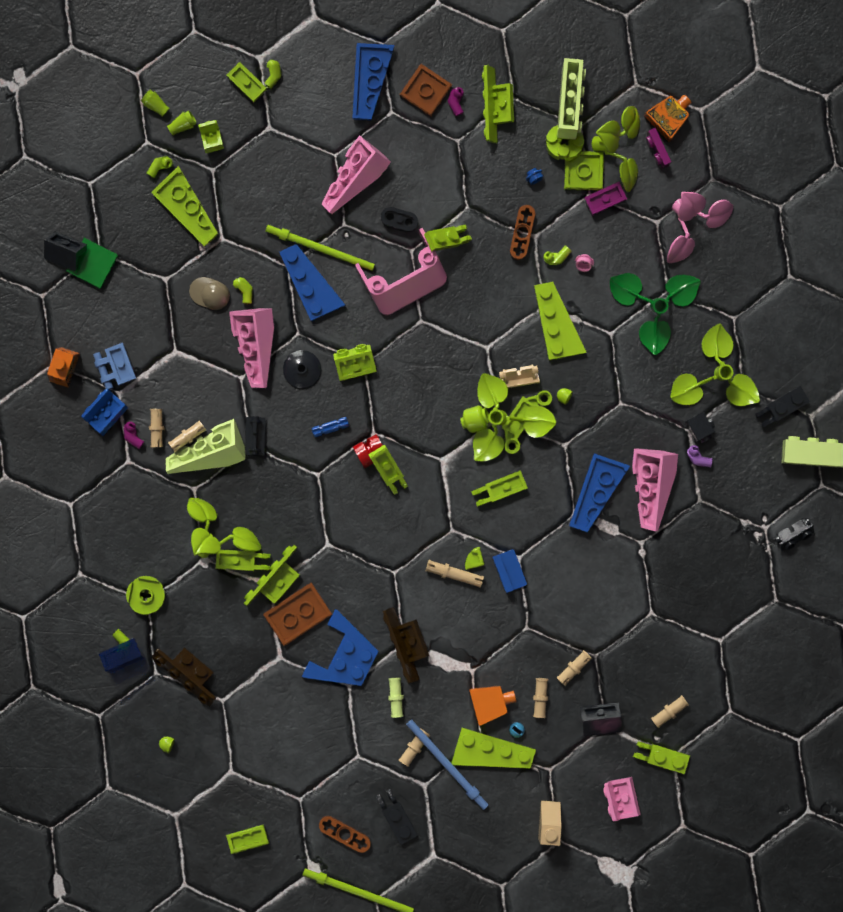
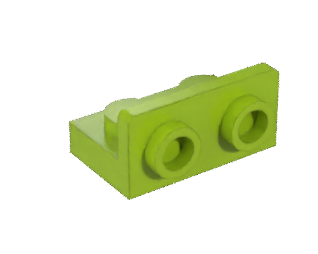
M360 344L353 349H340L333 354L340 381L377 372L370 345Z

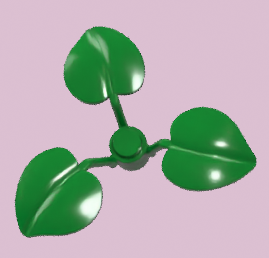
M624 273L610 278L609 284L613 297L623 305H632L636 297L651 303V310L656 313L654 322L647 321L640 327L639 338L653 355H657L665 348L671 335L669 324L665 321L658 322L661 314L668 310L669 299L672 298V302L677 306L689 305L695 299L701 281L690 275H676L670 278L665 285V289L669 293L666 299L655 298L654 300L638 294L642 290V283L639 277L634 274Z

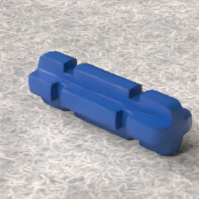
M343 417L338 421L334 420L321 424L322 426L320 427L319 425L312 428L313 436L319 437L323 433L328 434L339 430V428L349 427L348 419Z

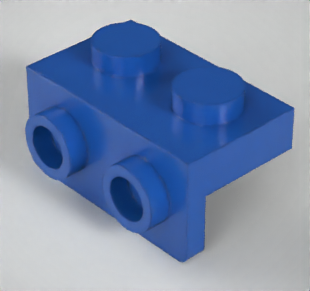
M106 388L86 408L81 417L104 436L129 407Z

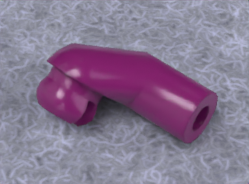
M461 87L454 88L448 98V104L456 117L464 113L459 104L464 94Z
M132 421L127 422L123 428L124 438L127 442L140 449L144 441L136 436L135 423Z

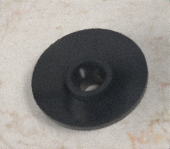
M305 350L295 351L286 358L283 365V374L287 382L292 386L308 388L319 379L321 364L313 353ZM300 365L305 366L304 372L298 371Z

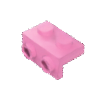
M632 777L611 780L604 784V795L608 799L609 804L608 813L612 817L613 822L641 815Z

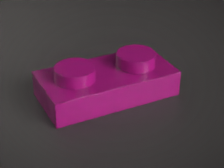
M656 128L648 131L646 141L650 148L653 147L656 153L654 154L656 163L658 165L661 164L662 168H665L671 164V160Z
M617 182L584 197V200L593 216L627 200V197L620 183Z

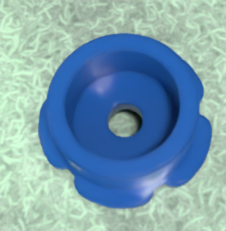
M533 168L527 172L526 181H529L531 185L538 183L544 177L542 170Z

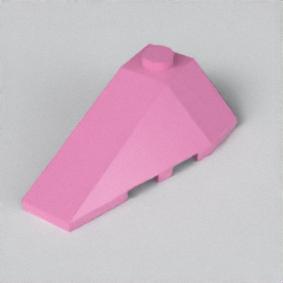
M360 135L345 155L347 160L344 166L339 168V176L336 182L331 184L322 202V205L331 214L377 180L391 163L384 154Z
M272 308L229 312L233 336H237L240 345L238 347L239 354L242 353L245 359L244 368L251 388H266L274 332Z
M634 449L632 470L633 474H636L637 479L635 490L639 493L640 502L638 510L641 528L652 531L659 530L676 476L678 454L660 450Z

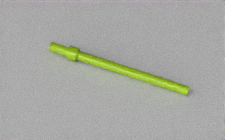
M271 225L266 227L265 232L276 235L281 240L295 242L354 265L359 263L360 267L370 271L374 269L375 264L292 234L290 230L284 228L281 230Z
M304 869L302 876L316 880L318 884H327L400 912H413L414 910L412 907L330 878L325 873Z

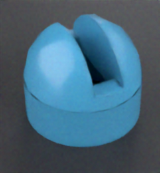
M514 722L510 725L509 732L513 737L519 738L523 736L525 728L520 722ZM515 726L522 731L521 734H518L512 728Z

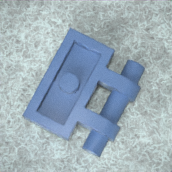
M124 343L105 349L107 355L105 358H102L100 352L93 354L95 359L94 365L98 368L101 375V383L108 390L113 388L111 381L116 379L119 386L137 379ZM108 363H110L113 370L111 374H108L105 367Z

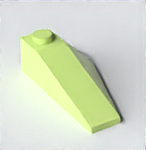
M232 419L211 429L212 433L204 438L201 435L197 438L195 444L190 447L184 446L167 457V474L227 467L245 460V446L236 421Z

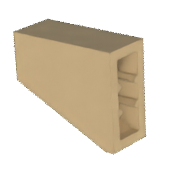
M541 801L538 840L542 845L560 846V802Z

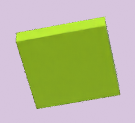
M582 151L574 160L565 161L564 190H602L604 152Z

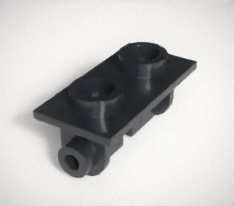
M246 417L245 455H265L266 417Z
M802 518L792 524L791 527L794 532L791 533L787 527L776 534L777 536L774 539L777 544H780L781 551L790 550L795 547L797 542L802 539L807 540L813 535L814 525L810 523L808 518Z

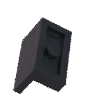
M56 231L44 240V258L73 271L78 269V257L87 251V244Z
M619 702L580 707L584 736L622 732Z

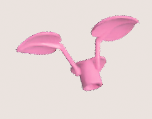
M681 192V199L675 201L672 209L678 215V220L681 222L685 236H678L673 241L667 255V263L684 260L692 253L695 247V241L689 238L690 234L684 221H689L698 214L707 219L706 225L709 228H717L729 219L734 205L728 200H719L710 207L706 215L701 213L706 205V199L702 195L694 192Z

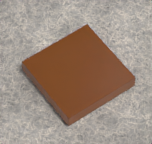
M420 64L400 93V97L431 117L452 87V84Z

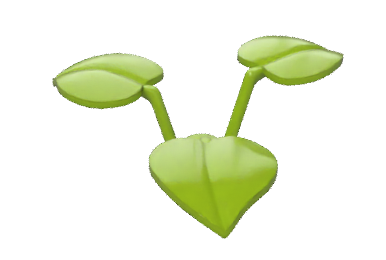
M628 106L622 113L623 132H621L619 123L613 120L601 126L596 131L598 136H594L592 139V149L594 151H605V155H612L623 160L619 171L626 192H630L636 183L638 167L633 158L627 160L626 157L614 152L619 147L620 136L627 134L629 139H633L639 132L640 117L635 106Z
M717 324L709 329L702 340L704 355L707 357L715 356V360L720 366L715 369L714 376L698 383L696 377L692 374L686 373L678 376L672 385L670 395L671 400L681 405L697 403L703 396V391L699 386L714 379L719 381L728 380L730 386L726 389V396L729 402L735 406H746L760 401L758 390L751 378L744 374H737L733 378V368L719 359V357L725 358L729 356L733 350L732 338L722 324Z
M482 373L478 383V399L485 408H492L495 405L489 413V421L492 423L494 432L486 428L475 434L473 439L474 460L489 461L502 453L505 441L501 436L497 435V425H504L507 420L525 422L524 429L526 433L538 438L546 435L556 425L557 421L554 415L545 407L534 405L526 409V418L507 416L505 411L498 410L499 403L504 402L508 396L506 383L498 377Z
M199 498L188 499L187 510L189 515L196 521L206 523L205 529L196 528L192 532L191 544L194 556L198 555L202 558H207L210 554H216L220 551L221 545L229 539H233V544L241 550L251 552L261 550L257 537L252 531L244 527L234 528L232 531L233 535H229L219 542L217 538L208 532L210 521L217 519L214 507Z

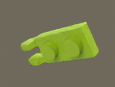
M466 225L427 231L424 234L431 252L458 247L472 240L470 235L459 238L458 233L465 232L467 230Z
M385 445L368 454L394 495L398 493L395 485L392 484L395 481L399 480L404 489L408 487L403 479L402 472Z
M520 470L487 483L485 486L471 491L472 495H478L487 490L489 497L478 500L476 502L478 507L525 490L527 485Z
M220 550L216 553L215 569L270 570L268 565H255V557L268 559L271 554Z
M640 741L637 742V746L640 748L650 749L649 757L641 753H634L633 757L685 774L690 755L655 744L650 745Z

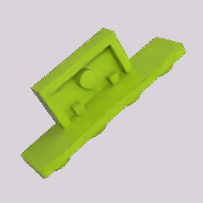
M484 65V71L482 72V79L484 81L483 99L485 101V109L483 111L485 119L484 136L486 141L497 143V124L514 122L513 84L496 85L495 68Z
M296 545L288 546L282 553L284 557L279 562L276 560L269 568L271 572L267 577L263 575L257 582L259 586L255 591L251 589L244 597L246 599L244 602L246 606H249L260 592L276 604L296 581L300 574L286 563L298 549Z

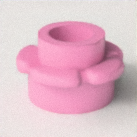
M587 254L579 255L575 259L577 269L582 272L589 271L592 265H594V260Z

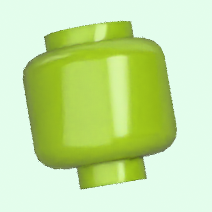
M477 405L464 410L463 417L460 418L462 427L464 429L467 428L471 433L486 429L488 423H490L487 409Z

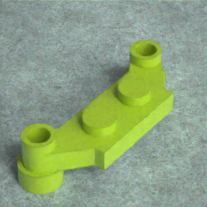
M543 390L538 395L525 398L523 396L510 414V417L526 418L525 411L528 407L534 405L548 406L552 401L551 393ZM541 396H546L547 402H542ZM507 420L502 426V429L505 430V450L509 454H515L520 449L518 437L524 430L525 422ZM509 444H515L516 448L514 450H510Z

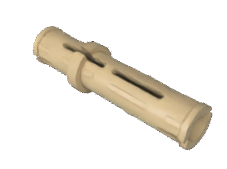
M428 560L425 570L426 572L441 575V578H451L481 588L482 580L484 579V576L450 567L447 563L444 565Z

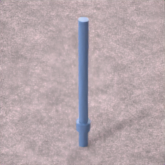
M411 719L406 724L465 789L466 795L471 800L474 799L483 810L487 808L488 803L479 795L478 789L470 785Z

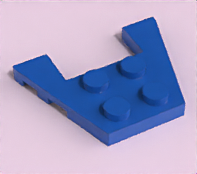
M335 609L327 625L345 633L328 669L309 661L302 677L362 686L377 656L378 650Z

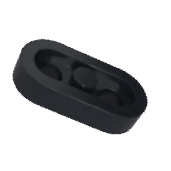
M387 207L381 213V221L385 226L405 232H412L418 226V218L414 213L394 207ZM389 214L394 216V219L391 221L387 219ZM411 220L412 225L407 226L405 221Z

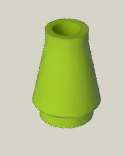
M149 90L141 99L143 106L160 114L162 117L169 110V107L155 91Z
M188 110L187 112L183 111L167 127L170 133L175 135L194 128L193 125L197 124V122Z

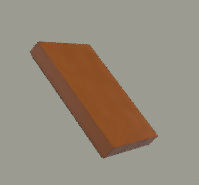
M311 582L263 615L283 646L331 616L332 613Z

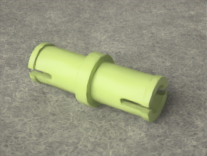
M389 678L390 696H388V700L391 701V717H403L402 699H404V695L401 693V678Z

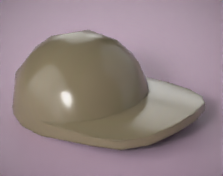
M201 277L194 280L190 285V296L200 306L219 310L224 308L229 302V289L219 281Z

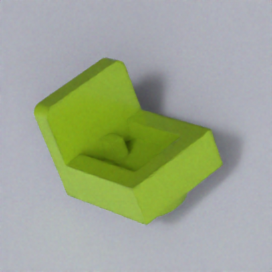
M217 120L207 121L198 125L205 153L224 149Z

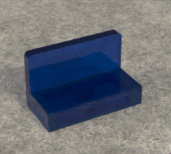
M135 638L99 653L104 669L108 673H113L145 658Z

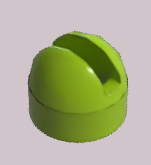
M566 388L560 389L557 392V399L566 405L573 392Z
M168 736L161 738L159 746L162 751L170 753L175 739Z

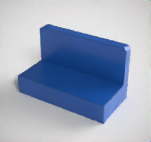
M513 549L492 557L506 593L527 585Z

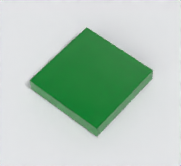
M83 238L82 242L87 244V251L78 257V269L76 271L67 269V272L102 289L119 255Z

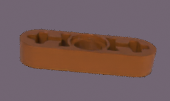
M523 205L518 211L510 248V255L515 260H522L527 254L535 218V210L530 205ZM525 209H528L529 213L532 214V216L527 218V223H530V226L518 223L519 221L523 222L524 215L521 212H525ZM521 227L526 228L528 231V235L525 238L517 235V230ZM515 239L520 242H527L526 245L522 243L521 250L524 253H520V256H516V252L513 251V249L518 247V242H514Z
M324 816L320 820L319 828L324 834L360 853L366 852L370 848L371 841L367 835L332 816ZM331 820V825L334 827L337 824L341 825L337 829L336 835L332 834L334 832L332 828L324 829L323 821ZM342 829L350 831L351 835L346 840L339 836V832ZM354 833L357 834L356 839L360 841L362 838L365 839L366 847L359 848V844L356 841H353V844L349 843Z

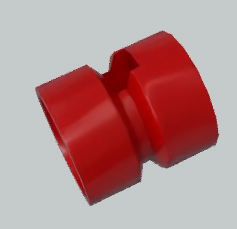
M377 434L367 439V443L360 442L353 446L363 467L366 468L374 464L368 454L383 445Z

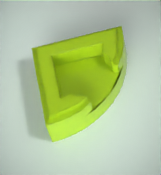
M480 547L473 549L468 554L465 561L466 570L484 565Z

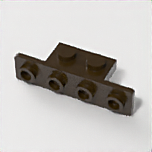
M392 607L383 611V619L390 631V639L395 645L397 658L403 668V675L408 684L419 680L414 661L429 656L417 619L400 625L395 608Z
M185 647L173 660L157 648L152 655L155 664L163 667L173 679H177L182 683L187 691L195 694L201 703L210 707L216 700V697L202 685L210 678L213 671Z

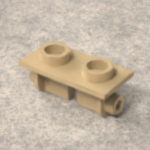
M533 364L520 367L518 371L516 368L503 369L502 372H499L500 379L506 383L508 388L540 383L538 367L533 366Z

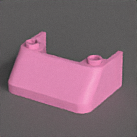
M423 228L419 229V235L426 248L421 250L418 255V260L422 267L389 286L381 276H373L367 279L359 263L355 264L356 270L374 303L384 315L393 314L446 283L447 276L436 251L431 252L424 236L425 231Z

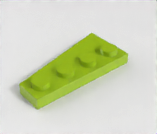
M178 166L151 193L206 247L218 235V232Z
M548 282L534 285L548 359L554 360L587 353L554 283Z
M461 728L451 763L452 765L531 768L536 749Z

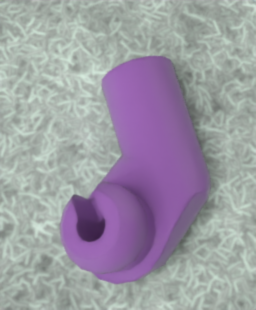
M696 445L689 447L687 455L694 465L711 468L712 458L702 457Z

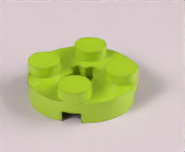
M558 125L554 126L546 136V149L548 153L557 160L559 158L565 159V161L574 160L581 154L584 146L582 132L577 133L576 139H567L569 145H561L562 139L566 138H557Z
M141 576L129 584L126 591L127 602L139 614L154 613L164 604V586L154 577ZM145 590H149L148 592L151 594V598H147V601H144V597L141 596V592L144 593Z

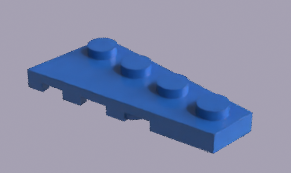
M357 43L353 120L372 121L395 45Z
M297 244L279 252L311 322L346 306Z
M594 453L569 526L588 532L630 466Z

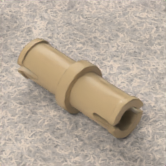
M150 409V447H163V409Z
M198 421L186 431L185 429L182 430V433L168 442L174 452H177L187 443L191 444L192 440L206 431V429Z
M583 650L557 676L558 680L566 686L576 674L579 675L581 673L580 670L592 660V657Z
M536 678L535 695H533V700H535L533 717L546 718V701H548V679Z
M681 695L669 706L665 705V709L651 719L660 728L671 718L674 719L676 714L689 706V704Z
M422 730L428 738L431 736L427 732ZM415 736L411 743L407 744L408 748L399 759L407 767H409L417 753L420 754L422 751L420 749L424 745L417 736Z

